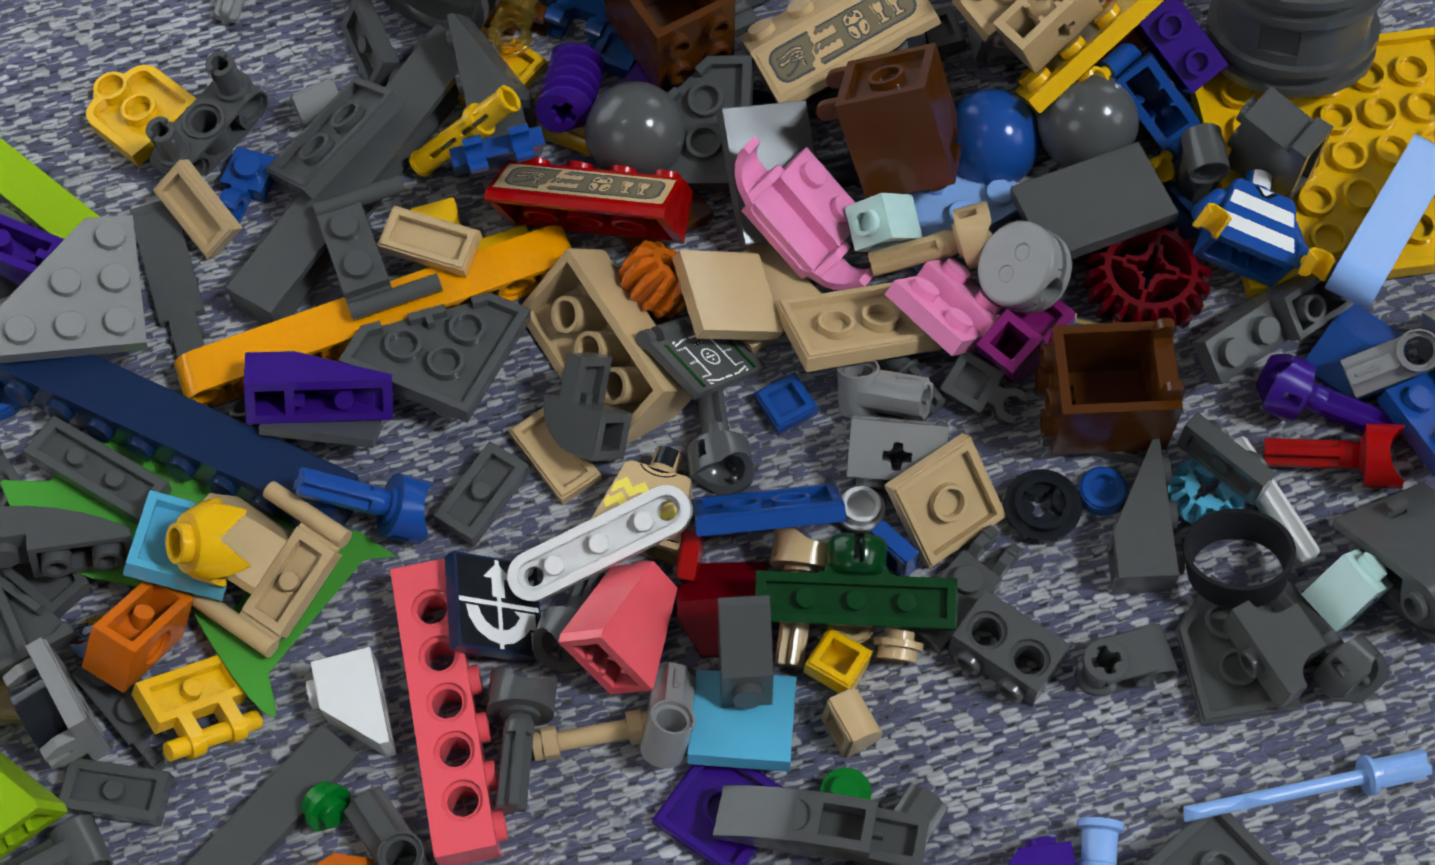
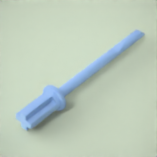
M1423 749L1373 759L1368 755H1362L1357 758L1356 770L1184 806V822L1361 785L1366 795L1374 796L1378 795L1380 789L1427 779L1428 775H1432V765L1427 762V752Z

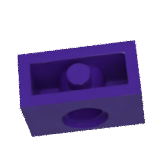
M1164 0L1134 28V31L1146 47L1152 51L1181 91L1193 94L1229 65L1181 0Z

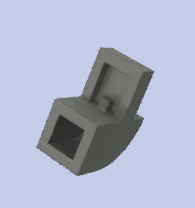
M599 352L567 353L562 373L560 394L544 395V416L551 436L567 452L590 461L624 459L632 413L604 403L613 357Z

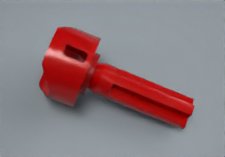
M1365 423L1363 436H1359V443L1346 440L1264 438V459L1268 466L1331 469H1354L1358 467V474H1362L1363 488L1402 489L1404 479L1398 475L1392 464L1390 448L1394 440L1402 434L1405 424Z

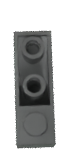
M455 13L447 14L449 27L446 29V39L450 50L456 55L459 69L455 76L456 85L460 95L465 98L466 106L472 103H481L495 93L502 85L512 88L521 102V108L516 113L509 115L505 120L496 125L495 132L482 140L509 134L508 127L527 123L528 128L537 127L532 96L529 90L469 16ZM485 114L484 116H482L480 119L474 122L472 126H476L488 115Z
M1152 439L1107 546L1112 594L1171 592L1179 575L1184 574V551L1182 546H1175L1173 530H1176L1178 526L1177 505L1175 500H1168L1166 486L1171 483V462L1169 456H1162L1160 439Z

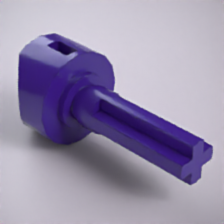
M1291 354L1271 355L1265 363L1256 383L1265 413L1288 423L1294 421L1303 408L1364 432L1365 423H1393L1383 409L1315 384V364Z

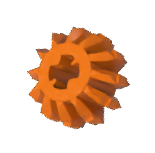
M644 240L622 262V266L618 270L622 280L620 285L622 289L629 292L631 301H636L641 305L642 311L649 310L657 318L664 316L672 319L677 313H681L686 308L672 260L676 254L675 249H667L659 241L653 243Z

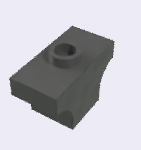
M1248 600L1232 609L1222 625V628L1239 651L1238 659L1242 668L1251 678L1258 679L1279 711L1296 702L1308 685L1304 679L1303 668L1314 663L1327 646L1298 603L1283 611L1270 613L1256 608Z

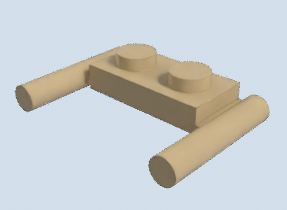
M272 481L266 486L263 497L301 523L293 531L260 583L250 595L240 614L219 600L196 594L193 595L194 601L192 604L194 608L267 658L276 652L282 637L287 639L342 557V554L339 553L340 549L345 547L352 537L350 530L300 497L295 496L294 493L276 481Z

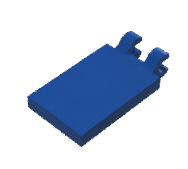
M527 123L508 127L509 134L482 140L481 135L462 139V146L449 149L454 177L489 171L492 168L503 166L507 160L520 163L541 156L545 146L541 126L528 128Z

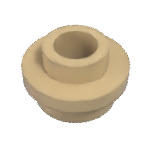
M890 628L885 629L884 637H874L873 645L878 647L876 658L916 664L917 653L923 652L924 644L914 641L915 632Z

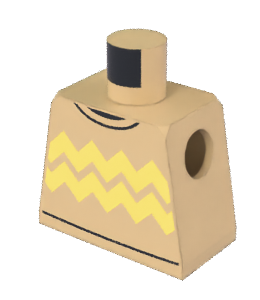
M658 446L650 465L633 460L626 461L592 518L661 485L677 487L689 497L692 503V480L687 476L677 474L683 460V455L671 447ZM666 503L660 510V516L665 521L672 520L677 513L674 503ZM682 533L638 555L677 566Z

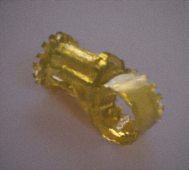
M500 0L496 14L490 23L491 27L488 29L489 38L500 55L507 58H515L528 51L533 39L530 28L537 15L535 6L538 0ZM518 27L522 30L520 37L515 42L510 44L500 42L501 34L507 28Z

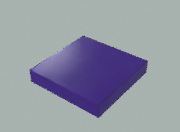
M691 765L653 817L652 824L711 865H749L760 847L713 838L723 785L782 786L757 769Z

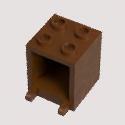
M605 0L606 19L653 85L663 90L672 85L684 83L695 73L694 68L707 56L734 55L736 0Z
M936 42L848 61L847 66L834 68L828 72L826 77L827 85L830 88L839 89V93L836 98L820 101L816 109V115L824 121L839 118L865 198L879 193L905 194L921 190L934 192L942 190L948 185L955 184L961 156L960 144L954 142L958 136L957 111Z
M1162 318L1157 321L1052 326L1048 344L1041 345V366L1035 367L1037 395L1044 394L1046 409L1040 410V432L1042 438H1049L1051 455L1148 451L1152 439H1160L1161 450L1167 449L1183 411L1182 399L1185 394L1184 384L1182 381H1179L1173 342L1176 329L1173 319ZM1070 389H1072L1074 405H1072Z

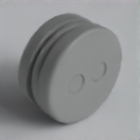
M1015 221L999 228L984 245L978 263V278L986 296L993 302L1021 314L1039 313L1055 304L1065 292L1072 272L1071 254L1063 239L1057 234L1030 221Z

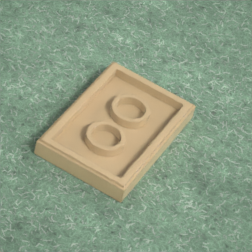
M893 282L776 301V309L782 327L806 372L935 351L940 349V345L884 295Z

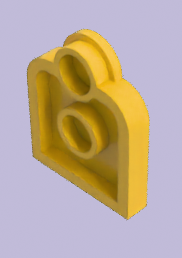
M139 65L131 68L124 74L113 71L101 75L94 83L93 100L86 109V118L98 136L139 167L150 158L154 148L153 143L145 132L149 121L161 116L174 124L186 108L197 98L156 67Z

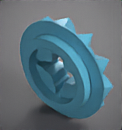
M1193 458L1185 462L1180 461L1172 473L1171 483L1168 485L1167 490L1169 501L1175 500L1178 515L1192 525L1201 517L1218 510L1243 509L1246 500L1221 480L1215 492L1218 498L1208 494L1204 498L1201 496L1198 500H1195L1201 486L1198 481L1207 485L1212 481L1215 482L1220 479Z

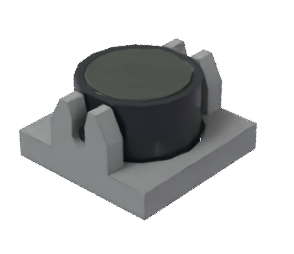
M40 637L25 645L30 658L15 665L2 678L8 687L9 697L19 718L40 750L44 760L48 761L51 768L54 769L69 764L86 754H89L94 761L110 753L109 750H111L108 741L74 677L49 642Z

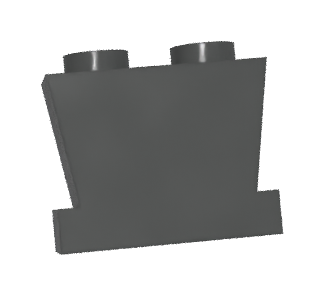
M1270 86L1259 100L1251 97L1242 107L1236 118L1241 124L1233 132L1227 143V146L1232 148L1228 157L1230 169L1244 177L1246 172L1250 170L1261 169L1267 171L1273 177L1271 191L1292 199L1311 178L1333 126L1320 117L1313 120Z

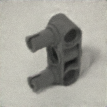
M216 51L208 56L205 67L213 81L186 108L174 124L171 121L169 122L167 118L159 116L149 121L146 126L145 132L154 145L150 155V165L164 176L179 160L189 159L201 176L204 175L206 177L258 122L267 108L268 95L255 86L246 73L238 70L231 55L228 56L224 51Z

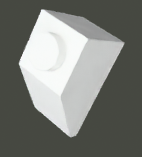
M367 647L312 661L311 667L314 679L306 681L308 698L312 709H320L329 724L386 757L397 755L379 665L372 649Z

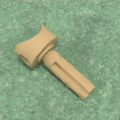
M982 201L953 209L954 223H951L952 230L939 231L929 236L868 252L873 275L878 277L921 265L927 261L953 257L958 253L961 259H965L969 270L978 268L982 249L993 235L988 230L992 223L988 202Z
M794 527L775 529L770 565L786 572L818 573L824 571L827 561V544L831 538L818 542L807 538ZM779 625L774 664L798 669L804 667L809 625Z

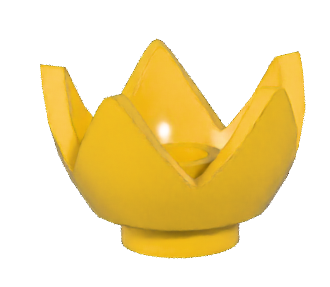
M219 497L202 501L189 508L178 517L176 523H172L168 527L165 547L169 560L173 564H177L183 573L195 580L227 587L226 578L223 577L246 570L250 567V564L223 543L221 538L245 516L247 510L222 504V498Z

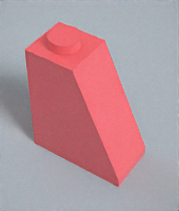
M637 561L633 564L613 566L560 633L558 643L610 695L652 691L678 587L654 561Z

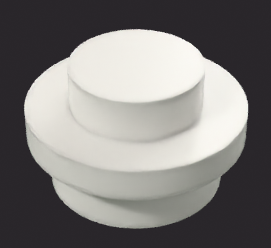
M856 486L848 489L841 495L845 503L846 522L840 523L847 530L859 534L869 533L884 519V500L872 488Z

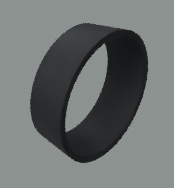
M1223 509L1201 517L1189 528L1183 543L1187 575L1192 587L1206 600L1231 609L1248 600L1255 607H1260L1276 599L1286 587L1296 558L1295 542L1289 531L1274 518L1249 509ZM1225 539H1244L1269 549L1280 561L1283 572L1274 579L1262 584L1234 586L1215 581L1206 576L1195 566L1193 561L1196 555L1211 543Z

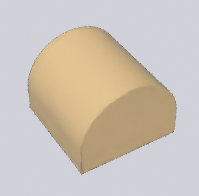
M849 689L828 699L821 720L842 757L848 758L873 745L882 737L883 732L858 689Z

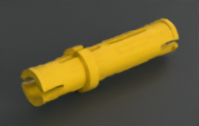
M502 85L495 93L481 103H472L467 106L463 111L462 117L409 155L412 169L421 177H428L434 170L450 160L449 149L462 146V139L481 135L482 139L488 138L495 132L496 125L521 108V102L516 92L512 88ZM485 114L488 115L476 126H472V124L476 122L478 119H480L482 116H484ZM453 138H456V140L453 143L448 145L446 148L441 149V147L448 141H450Z

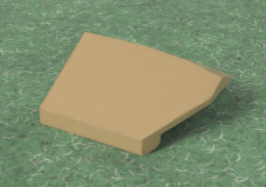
M209 493L204 501L219 497L222 498V504L247 510L245 516L221 540L250 564L248 569L224 578L252 594L293 531L238 496Z

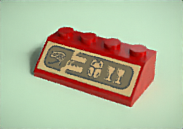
M536 157L535 159L520 163L507 160L486 188L484 200L510 225L521 226L526 224L527 227L531 228L558 225L568 232L684 244L693 191L679 173L671 170L657 169L654 171V175L637 173L636 169L624 165H612L610 170L594 169L593 165L582 161H568L566 166L552 165L550 161Z

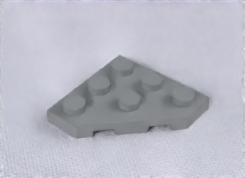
M133 215L85 218L0 305V363L148 350Z

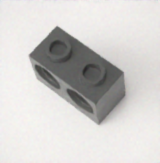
M985 589L952 635L948 651L954 654V662L964 671L972 675H978L981 672L996 682L995 688L1006 699L1014 703H1021L1023 700L1030 706H1033L1065 660L1070 644ZM978 631L989 632L996 638L997 643L992 646L980 645L974 640L972 634ZM1023 658L1030 659L1036 663L1039 672L1025 674L1018 670L1015 661Z

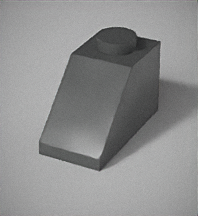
M769 595L718 598V668L722 707L751 709L759 705H772L774 675Z

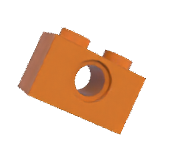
M143 581L92 626L82 668L124 693L180 641L184 635L194 597L181 590Z

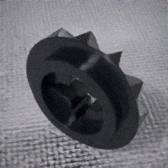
M1036 469L1027 471L1012 481L1006 491L1003 508H1005L1008 526H1013L1020 532L1022 539L1031 538L1038 540L1043 545L1048 541L1056 539L1062 541L1067 534L1077 527L1082 513V501L1077 488L1067 477L1052 470ZM1049 493H1051L1050 510L1055 514L1052 515L1045 512L1037 520L1033 519L1035 506L1030 502L1040 503L1043 498H1047Z

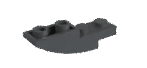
M1341 257L1336 258V263L1325 282L1320 281L1312 273L1308 277L1298 274L1252 297L1213 321L1215 328L1192 342L1209 384H1224L1286 341L1304 339L1353 306L1354 303L1324 289Z
M0 506V568L2 569L10 568L17 564L30 563L34 578L47 576L57 578L66 576L69 573L98 569L113 570L120 566H125L132 545L130 528L83 512L59 508Z
M723 785L713 838L816 858V854H822L872 865H922L930 817L878 807L879 801L846 795L770 786Z

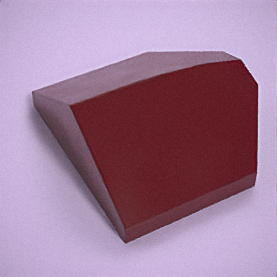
M766 562L701 563L697 579L695 581L685 580L677 589V620L701 658H718V598L755 596L756 570L766 571Z

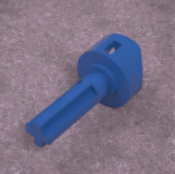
M305 467L299 469L298 478L294 481L293 490H296L295 496L377 516V530L382 537L418 545L428 536L424 515L425 498L428 489L435 484L434 482L397 473L388 480L385 488Z

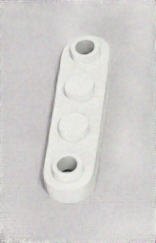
M671 485L655 487L515 557L508 568L507 580L509 587L516 596L523 600L538 602L548 599L682 533L692 520V503L689 497L677 487ZM666 503H674L677 508L676 516L669 521L663 520L660 516L661 507ZM534 568H540L543 572V581L537 586H532L528 581L529 572Z

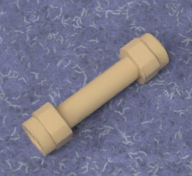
M647 710L625 712L626 719L558 732L555 725L541 727L540 730L534 731L532 747L535 761L561 759L560 752L626 739H630L631 745L640 744L645 730Z

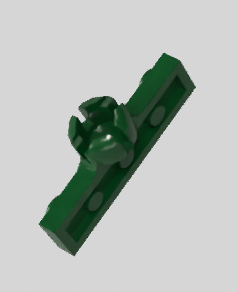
M844 533L833 536L827 544V561L824 571L811 573L756 570L755 596H770L771 623L949 631L957 629L958 578L909 577L891 574L887 568V544L883 538L876 535L864 534V538H860L859 562H854L855 534Z

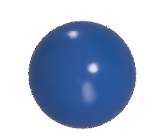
M984 89L970 93L955 104L958 136L954 142L959 143L961 150L957 173L970 181L989 185L994 180L1003 179L1008 182L1015 181L1017 183L1023 179L1036 163L1041 148L1036 121L1037 117L1031 107L1017 95L999 89Z

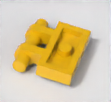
M219 655L137 682L131 693L154 734L174 728L178 735V738L163 743V752L169 762L183 757L193 760L206 755L210 747L224 742L229 745L247 739L248 733L263 727L261 714L257 710L241 714L237 705L245 702L247 695L233 678ZM214 713L219 723L201 729L196 719Z

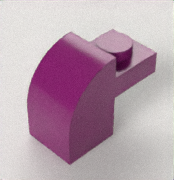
M1060 300L1048 309L1035 314H1021L1017 312L1014 314L1009 309H1006L977 342L978 353L1012 381L1020 383L1035 371L1036 366L1041 365V345L1048 344L1052 326L1072 325L1077 319V313Z

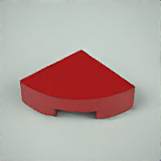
M685 529V532H682L676 569L678 579L692 581L697 579L706 536L697 537L696 531Z

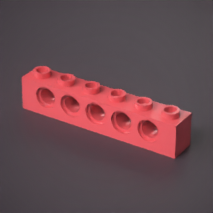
M445 558L390 569L434 859L438 865H465L502 857L499 841L508 840L507 825L503 810H494L491 792L498 790L499 777L495 760L486 761L483 743L492 741L487 712L478 713L475 695L484 694L482 677L478 664L470 666L467 653L450 651ZM441 609L447 612L445 617L438 623L428 624L423 622L425 616L433 610ZM442 655L454 657L453 663L447 669L440 671L431 669V664L437 657ZM456 701L462 704L460 712L454 717L441 718L438 716L440 708L445 703ZM456 749L470 751L469 759L463 765L451 767L445 764L447 756ZM473 797L479 800L478 806L472 814L464 817L453 814L454 806L460 799Z

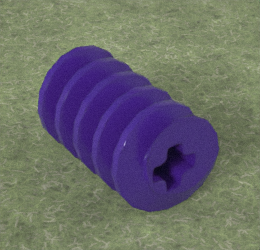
M566 42L554 46L535 107L538 120L550 132L563 133L585 126L588 113L596 101L605 70L604 60L598 51L581 43Z

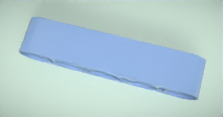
M1414 134L1339 260L1324 289L1369 310L1435 195V143Z

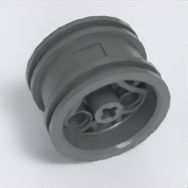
M1212 0L1207 15L1205 34L1229 64L1220 72L1231 81L1261 93H1265L1272 86L1284 97H1317L1336 93L1350 87L1367 74L1374 63L1381 23L1377 10L1385 0Z

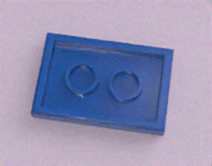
M833 483L702 496L692 499L697 537L846 522L845 503Z

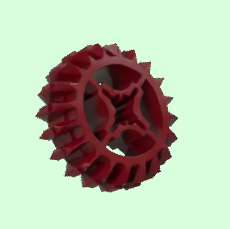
M1182 225L1174 229L1173 232L1165 229L1166 226L1093 251L1087 257L1084 266L1087 272L1085 273L1083 283L1085 288L1090 289L1087 296L1088 304H1100L1097 310L1098 319L1111 315L1113 317L1111 323L1157 321L1162 318H1171L1175 322V329L1176 326L1182 329L1187 327L1192 317H1196L1201 313L1204 307L1203 301L1207 300L1211 290L1208 284L1211 278V268L1204 266L1206 260L1192 255L1196 244V237L1187 240L1182 239ZM1135 250L1138 254L1142 255L1134 256L1127 253ZM1149 265L1151 267L1150 274L1153 275V278L1150 279L1149 285L1145 289L1146 278L1142 275L1146 272ZM1154 300H1164V302L1151 303Z

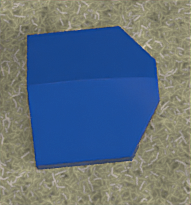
M1354 304L1335 317L1305 360L1315 364L1316 380L1334 391L1355 398L1340 360L1398 338L1403 334ZM1406 344L1403 352L1407 361L1410 362L1408 347ZM1396 384L1360 397L1358 400L1363 401L1365 398L1391 388Z

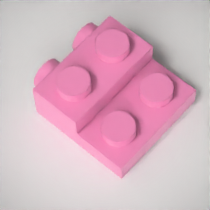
M951 258L927 261L917 276L894 280L884 294L951 356L977 350V342L1006 311L1005 307L993 302L986 296L982 288L972 280L970 271L963 264Z

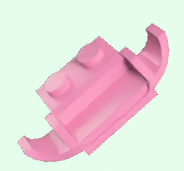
M754 135L738 153L735 162L737 189L746 205L741 211L801 279L808 276L820 285L833 290L865 287L874 276L870 268L858 269L853 267L843 258L851 248L846 241L851 233L845 207L855 203L854 200L808 147L797 153L784 168L778 164L767 171L758 159L757 147L761 142Z

